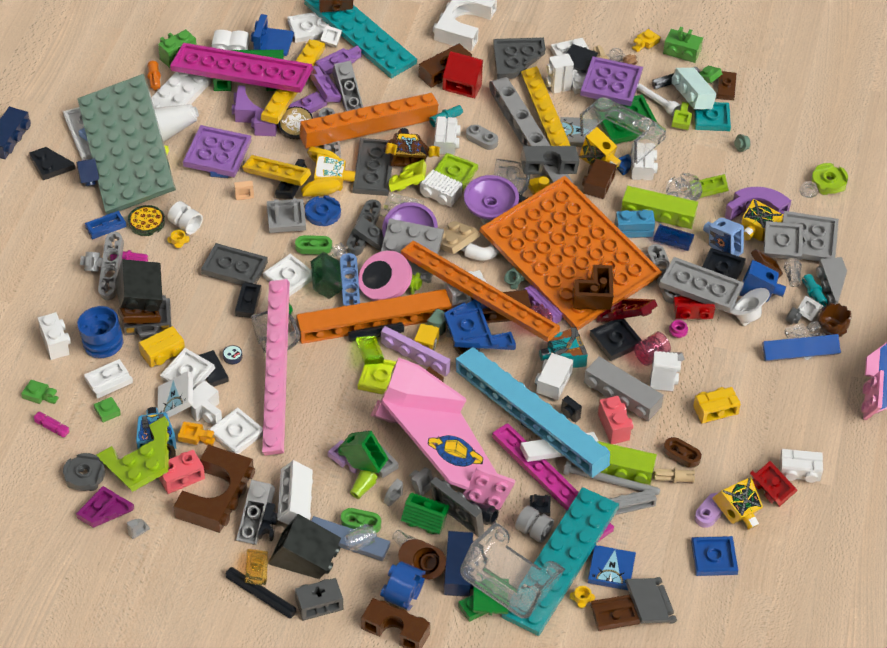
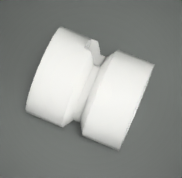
M182 201L175 203L168 212L169 222L190 235L200 228L203 221V216L199 212L191 209L190 206Z

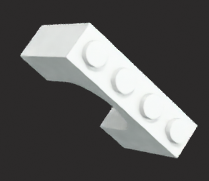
M451 0V2L447 3L444 13L440 14L438 23H435L433 26L434 40L452 46L460 43L464 48L472 51L478 42L479 28L460 23L456 18L462 15H475L491 20L497 10V0Z

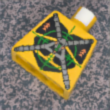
M598 127L586 135L579 155L580 159L589 164H594L595 160L599 159L616 164V168L621 163V160L614 156L617 145Z
M753 199L741 221V225L744 226V239L749 241L753 237L763 241L765 238L766 221L782 222L783 214Z
M751 477L720 491L712 497L732 524L743 520L748 530L759 525L754 514L762 509L763 505Z

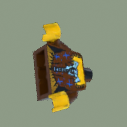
M402 128L398 133L394 134L393 139L387 142L384 152L385 154H390V166L406 167L421 160L426 161L427 156L439 157L440 147H428L421 140L420 135L409 134L407 128Z

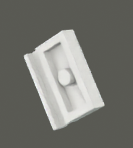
M120 359L84 374L85 381L93 393L96 394L97 399L133 383L132 377Z

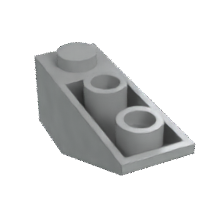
M351 61L334 64L332 73L336 88L342 95L341 100L345 110L350 111L363 108Z
M842 257L820 259L819 267L816 268L817 278L821 280L822 292H825L826 299L828 300L827 306L830 303L838 304L847 273Z
M251 480L237 541L257 545L259 540L258 530L262 526V518L267 502L272 503L275 487L272 484Z

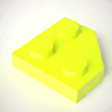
M421 160L407 165L399 176L393 175L389 179L391 192L395 190L401 191L409 185H418L421 181L425 180L427 167L425 161Z

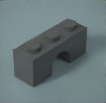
M523 146L520 158L523 174H541L545 164L554 165L558 169L559 174H577L580 162L576 146Z

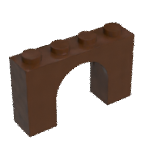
M208 444L200 458L204 466V473L224 479L229 484L228 489L223 494L212 498L201 497L182 490L173 508L176 519L220 533L223 527L228 525L232 510H236L239 497L244 495L249 479L254 477L255 468L252 458Z

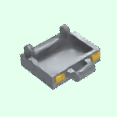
M162 295L163 301L158 311L161 316L160 323H124L125 335L139 334L140 339L149 338L171 327L170 298Z

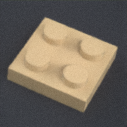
M453 221L443 228L444 234L440 249L455 254L480 237V232L478 229Z

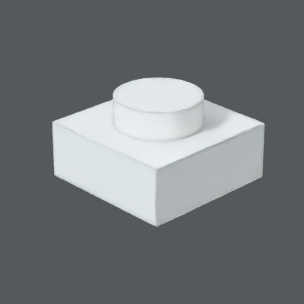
M326 25L320 42L336 48L342 30Z
M805 296L798 307L800 308L799 313L814 322L823 305L809 296Z

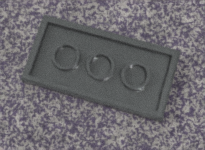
M360 138L353 193L389 196V179L391 178L393 166H390V154H385L384 147L389 140Z

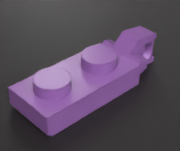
M358 46L349 50L343 48L316 61L315 65L319 66L323 74L329 75L332 73L334 64L347 61L354 63L357 59L361 58V49Z
M312 66L313 70L310 78L324 101L340 102L342 95L329 75L323 74L319 66Z

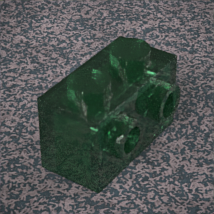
M322 252L310 261L313 290L328 299L338 294L343 289L340 261L325 252Z

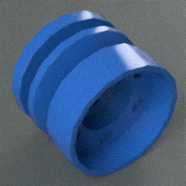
M97 306L84 311L80 315L77 322L84 350L88 355L94 358H106L116 354L122 348L124 343L118 316L113 309Z

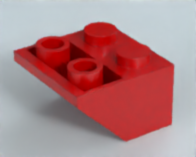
M450 51L443 75L442 90L475 99L482 86L483 60Z

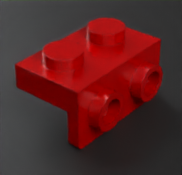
M674 297L675 319H713L715 304H704L688 297Z
M771 461L755 473L753 470L750 472L755 487L758 490L762 488L766 492L764 496L771 504L775 502L780 507L798 491Z

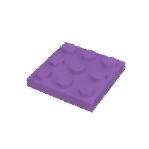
M592 57L580 96L631 106L643 67Z
M200 125L183 160V166L235 177L252 141L251 136Z

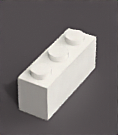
M294 460L284 466L280 474L277 520L289 524L297 514L309 520L311 517L313 470Z

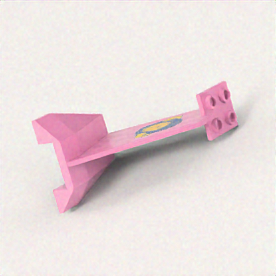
M398 357L391 372L390 382L381 401L377 400L371 416L389 423H399L449 484L465 489L462 494L466 499L481 504L493 505L495 509L500 510L513 488L515 480L497 474L461 414L466 398L418 364Z

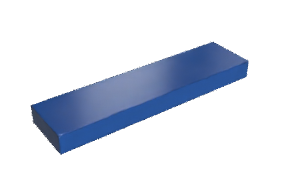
M838 334L762 342L764 361L841 353Z

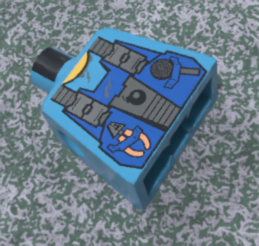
M150 407L146 410V415L138 417L137 449L154 440L149 425L164 416L169 421V426L167 427L169 441H167V444L177 449L175 434L167 413H158L156 407Z

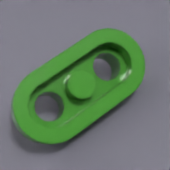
M303 235L295 240V249L301 254H328L332 251V240L327 236Z
M348 508L341 513V524L367 534H375L381 529V517L373 512Z

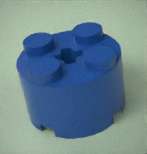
M402 561L397 565L393 564L388 572L390 577L388 584L383 586L380 596L384 597L385 601L409 611L413 607L410 604L411 600H417L425 580L421 576L425 575L426 572Z

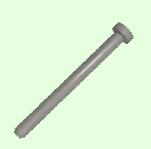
M571 461L566 462L563 474L569 475V473L592 478L579 467L572 465ZM601 472L592 478L641 492L646 489H653L655 495L660 493L658 487Z

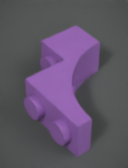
M238 85L237 92H234L235 104H232V115H235V122L251 123L255 136L276 137L277 124L262 121L261 114L264 109L256 106L249 100L246 95L245 85Z

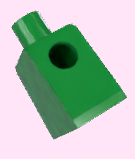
M372 431L351 433L338 448L339 455L345 456L351 467L355 469L379 473L389 459Z

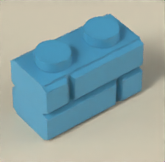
M653 210L616 211L615 225L628 238L653 237L655 227Z

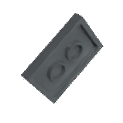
M215 243L201 268V274L242 285V283L257 284L268 263V257Z
M437 477L432 479L430 485L433 500L449 505L448 514L476 536L480 537L484 533L482 510L480 507L468 502L461 492H455L451 489V486L445 480L441 481Z

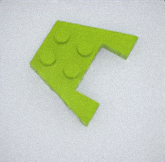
M165 416L149 425L154 440L125 455L123 458H118L116 450L112 446L96 454L99 460L132 492L164 475L169 470V450L167 449V441H169L167 427L169 426V421Z

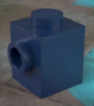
M95 158L76 162L80 183H85V186L95 185V181L99 180Z

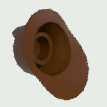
M411 539L403 543L399 549V562H405L425 571L426 574L421 576L425 579H436L445 570L446 556L443 551L425 541Z

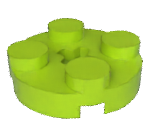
M823 163L815 168L811 181L820 194H835L846 189L848 174L840 166L837 168L832 163Z

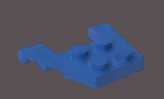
M474 299L467 304L464 302L444 313L445 322L454 347L516 350V343L511 331L491 335L482 311L483 308L488 307Z

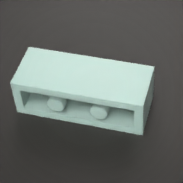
M694 67L676 68L672 76V84L692 108L712 109L717 93Z

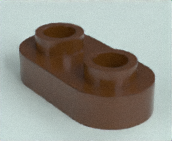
M676 437L668 438L665 441L663 450L668 457L690 468L697 467L700 464L702 454L699 449Z

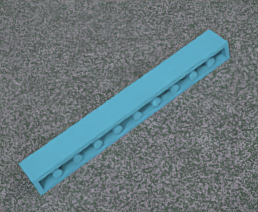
M472 347L456 358V372L536 435L546 440L559 453L593 478L610 466V451L605 446L595 441L591 435H587L578 425L570 422L565 415L557 412L549 403L540 399L536 393L527 389L523 383L514 379L510 373L501 369L497 363L488 359L484 353Z

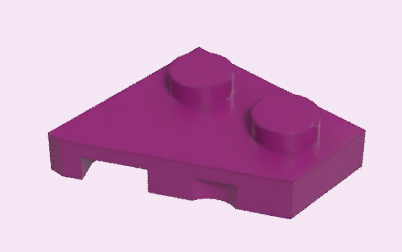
M102 486L76 515L77 519L94 528L133 511L134 504Z

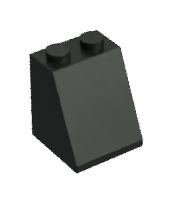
M122 259L115 280L120 308L159 311L163 301L161 263Z
M297 514L283 530L268 564L320 579L325 573L329 574L334 564L331 561L333 557L337 556L341 548L339 546L341 537Z

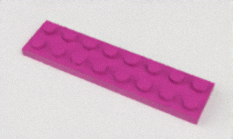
M188 43L182 44L170 65L171 71L298 93H301L313 70L312 64Z

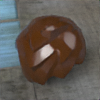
M830 303L820 312L818 321L823 332L826 335L838 334L839 337L846 334L851 323V310H848L847 306H841L840 303L836 305Z

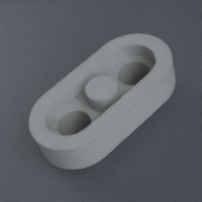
M470 125L467 128L466 137L469 141L487 150L495 149L498 146V136L479 125Z

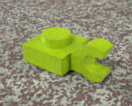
M682 102L681 110H675L671 127L689 130L692 113L687 112L689 103Z

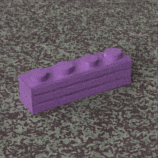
M533 285L524 289L528 291L530 303L539 314L556 324L562 321V312Z

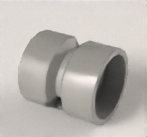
M528 505L520 513L515 528L524 534L530 533L531 538L542 543L551 532L554 519L545 514L540 516L538 510Z

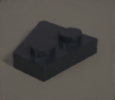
M47 147L29 152L30 159L42 180L76 169L74 162Z

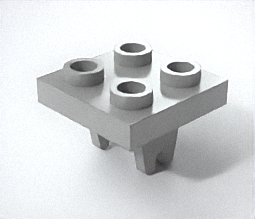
M274 199V201H267L269 233L306 230L303 199Z

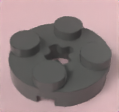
M91 453L78 454L72 460L70 458L63 468L66 485L79 491L96 490L105 477L104 464L99 460V457ZM84 469H87V471H88L87 474H81V473H79V472H83Z

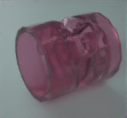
M656 331L648 336L647 339H643L634 346L636 357L645 366L653 363L655 351L666 353L671 351L669 340L659 331Z

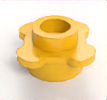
M174 230L171 236L167 238V241L172 243L175 248H181L184 243L190 241V238L185 235L184 231Z
M579 586L575 589V592L570 593V599L574 600L579 608H585L586 604L595 600V595L591 594V590L587 586Z

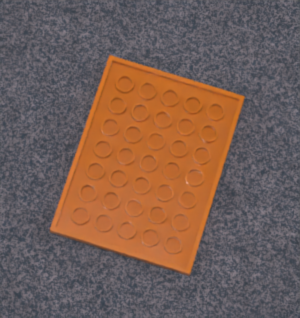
M566 176L561 177L480 227V232L531 285L558 308L566 322L572 328L576 327L577 330L592 322L599 314L606 311L605 309L573 308L572 291L574 281L591 280L593 265H612L614 291L612 306L641 290L662 274V271Z

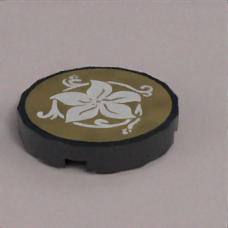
M294 106L288 108L278 123L280 132L289 139H300V122L313 119L312 114L303 107Z

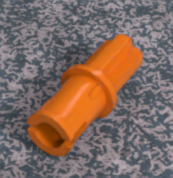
M149 61L147 65V78L150 80V88L157 91L161 87V73L158 69V62Z

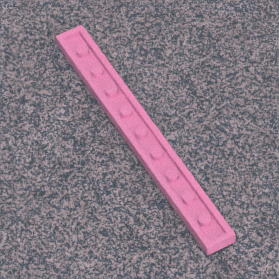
M288 279L269 281L262 452L265 456L284 453L290 287Z

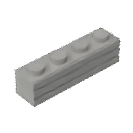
M653 489L608 498L619 503V509L615 515L655 507L657 501Z

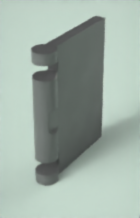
M661 577L626 579L625 582L640 623L673 624L677 622L676 616L672 615L674 610L664 585H660L662 583Z

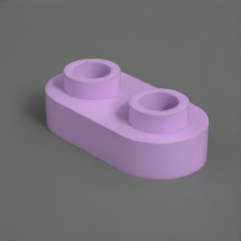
M718 493L710 494L696 510L695 522L699 526L704 528L711 527L723 514L712 499Z

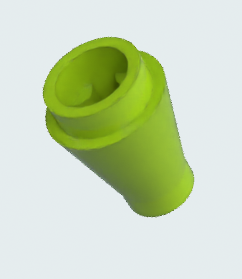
M360 471L350 494L354 498L360 499L362 495L376 484L377 475L370 471Z

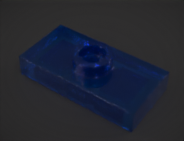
M659 224L653 241L689 251L695 234Z

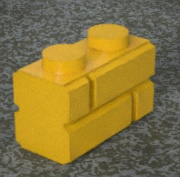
M174 326L139 342L140 354L151 368L164 364L166 360L172 357H177L185 348L184 339Z
M720 387L715 391L708 393L700 392L696 395L693 408L702 424L738 415L741 404L733 387Z

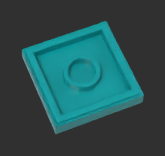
M714 102L712 109H694L695 130H731L729 103Z

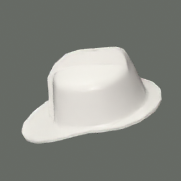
M757 288L749 291L733 305L730 313L736 315L743 326L759 319L762 314V305L769 298V290Z

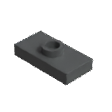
M361 216L352 232L381 251L384 241L382 230Z

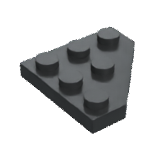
M544 37L493 39L497 79L504 77L508 79L515 78L521 74V71L526 70L541 58L546 50Z

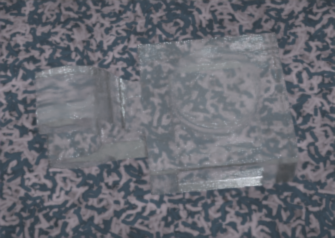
M818 321L811 322L807 327L801 323L785 328V335L788 339L817 336L820 334L818 329L821 326Z

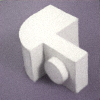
M205 380L193 390L191 413L196 421L203 417L207 423L215 425L222 419L221 410L216 407L220 403L219 392Z

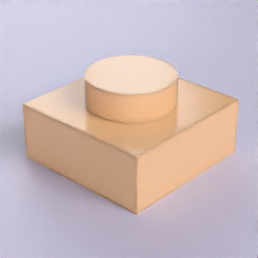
M253 181L234 183L236 200L254 198Z

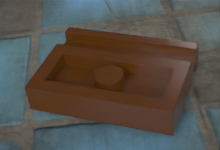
M630 594L591 601L590 606L593 610L598 631L640 624Z

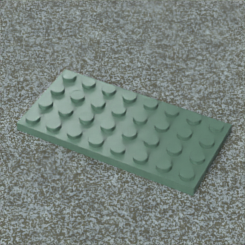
M144 74L77 98L91 156L96 161L99 175L98 184L107 215L176 190Z

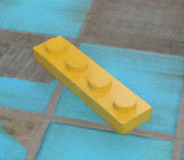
M251 155L242 166L244 172L302 186L311 175L308 168Z

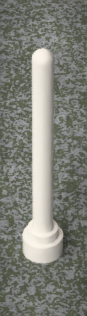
M638 84V91L665 107L666 112L674 117L675 110L681 109V105L677 102L667 101L642 84Z

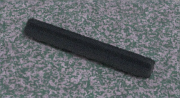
M230 567L226 571L227 579L283 615L292 618L296 614L295 606L237 569Z

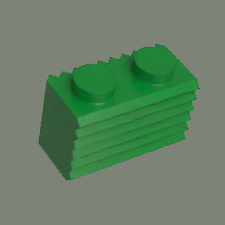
M412 492L405 502L401 521L410 527H419L425 529L430 534L440 535L450 506Z

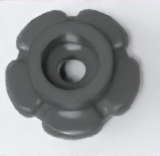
M792 307L787 315L786 321L790 322V325L799 322L802 316L799 313L800 308Z

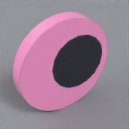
M396 251L378 252L363 264L358 277L359 287L364 295L372 301L399 297L405 293L411 283L412 268L407 259Z

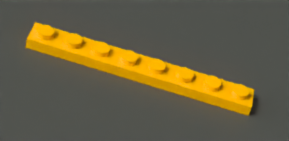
M309 39L296 61L315 66V62L318 61L325 50V43ZM277 89L263 110L261 120L278 124L298 92Z
M538 67L521 71L522 78L550 146H571Z

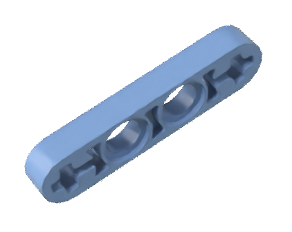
M346 253L340 257L343 306H349V300H353V305L360 303L357 258L352 253ZM348 261H350L351 267H347ZM352 274L354 275V277L348 279L345 277V275ZM353 288L355 292L348 293L346 289Z

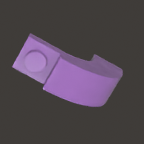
M766 187L743 188L736 191L734 199L727 204L725 218L733 220L746 212L753 199L783 214L784 211L790 210L792 200L784 194Z

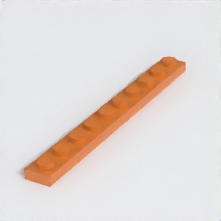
M413 240L401 250V254L407 260L544 341L549 342L560 332L558 324Z

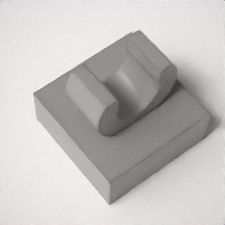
M425 467L420 472L414 470L409 475L415 494L423 496L431 489L430 481L433 479L430 469Z

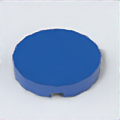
M324 196V198L314 197L305 205L306 219L311 224L317 226L332 225L341 217L340 203L330 196Z

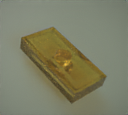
M247 549L245 583L266 585L268 551Z

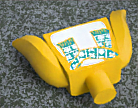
M310 146L307 153L316 163L314 180L301 189L303 197L328 196L336 191H341L344 181L354 182L355 171L345 170V160L329 150Z

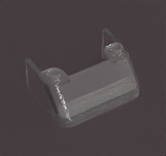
M605 97L597 99L580 114V133L582 137L587 135L604 119L640 135L634 140V163L636 164L666 138V129L663 126Z

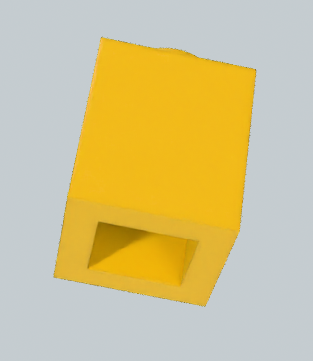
M421 323L414 341L435 351L439 341V328Z

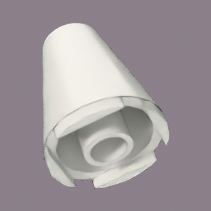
M191 104L154 108L163 142L196 122L197 117H199L197 108Z

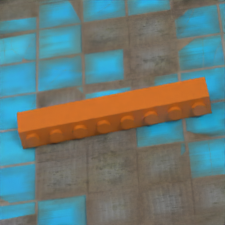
M427 93L300 122L299 137L307 149L310 146L316 147L429 121V117L438 113L439 104L433 93Z
M446 289L296 314L297 329L301 344L345 337L348 336L349 331L402 322L404 326L426 323L437 308L447 312L451 309V303Z

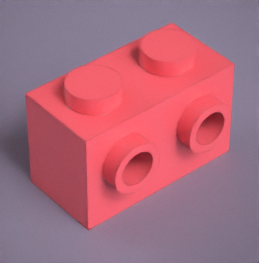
M619 396L599 400L598 416L610 444L630 441L631 430L633 429L632 419L628 418L626 406L624 403H621Z
M193 449L169 459L168 472L158 478L167 494H170L205 479L204 466Z

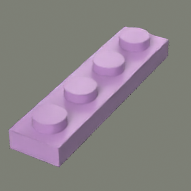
M386 326L381 330V344L411 358L420 365L431 367L444 376H447L450 372L449 358Z

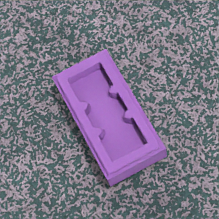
M314 92L291 103L288 108L294 106L303 107L310 113H313L327 106V102L324 101L318 92Z

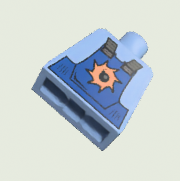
M723 217L713 223L707 222L704 225L703 231L709 234L710 247L736 256L744 253L743 225Z

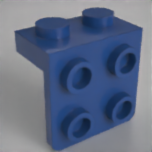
M261 14L259 20L255 22V32L251 34V42H253L254 50H283L284 56H287L294 32L268 28L267 15Z

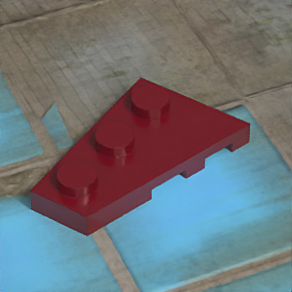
M625 298L612 306L611 310H606L599 314L596 320L597 322H604L636 316L644 317L651 314L652 310L658 307L655 299Z

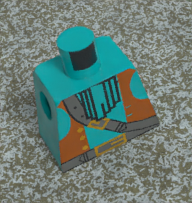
M576 327L556 334L548 342L547 348L539 350L541 361L548 360L551 353L572 359L573 368L587 366L588 353Z

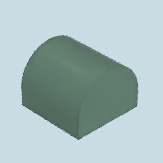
M437 308L427 320V325L438 327L439 336L446 332L445 312Z

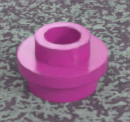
M675 320L670 324L669 332L676 338H682L687 335L688 326L682 320Z

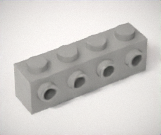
M600 356L585 370V384L599 391L607 398L619 396L621 403H624L628 410L646 421H649L662 407L663 394Z

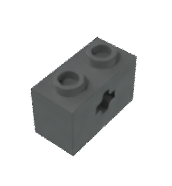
M336 578L324 579L318 583L305 584L295 588V600L302 621L344 610L343 596Z

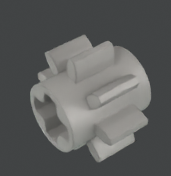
M86 252L85 256H81L80 265H85L84 270L98 271L102 265L103 258H100V253Z

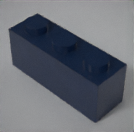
M9 106L0 118L1 159H6L13 152L15 145L21 141L23 134L30 128L31 120L27 111Z
M448 531L444 595L469 597L470 589H473L475 576H471V571H475L476 558H472V553L476 554L477 541H473V532Z

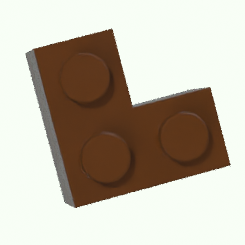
M593 265L591 280L574 281L572 291L573 308L611 310L614 298L612 265Z

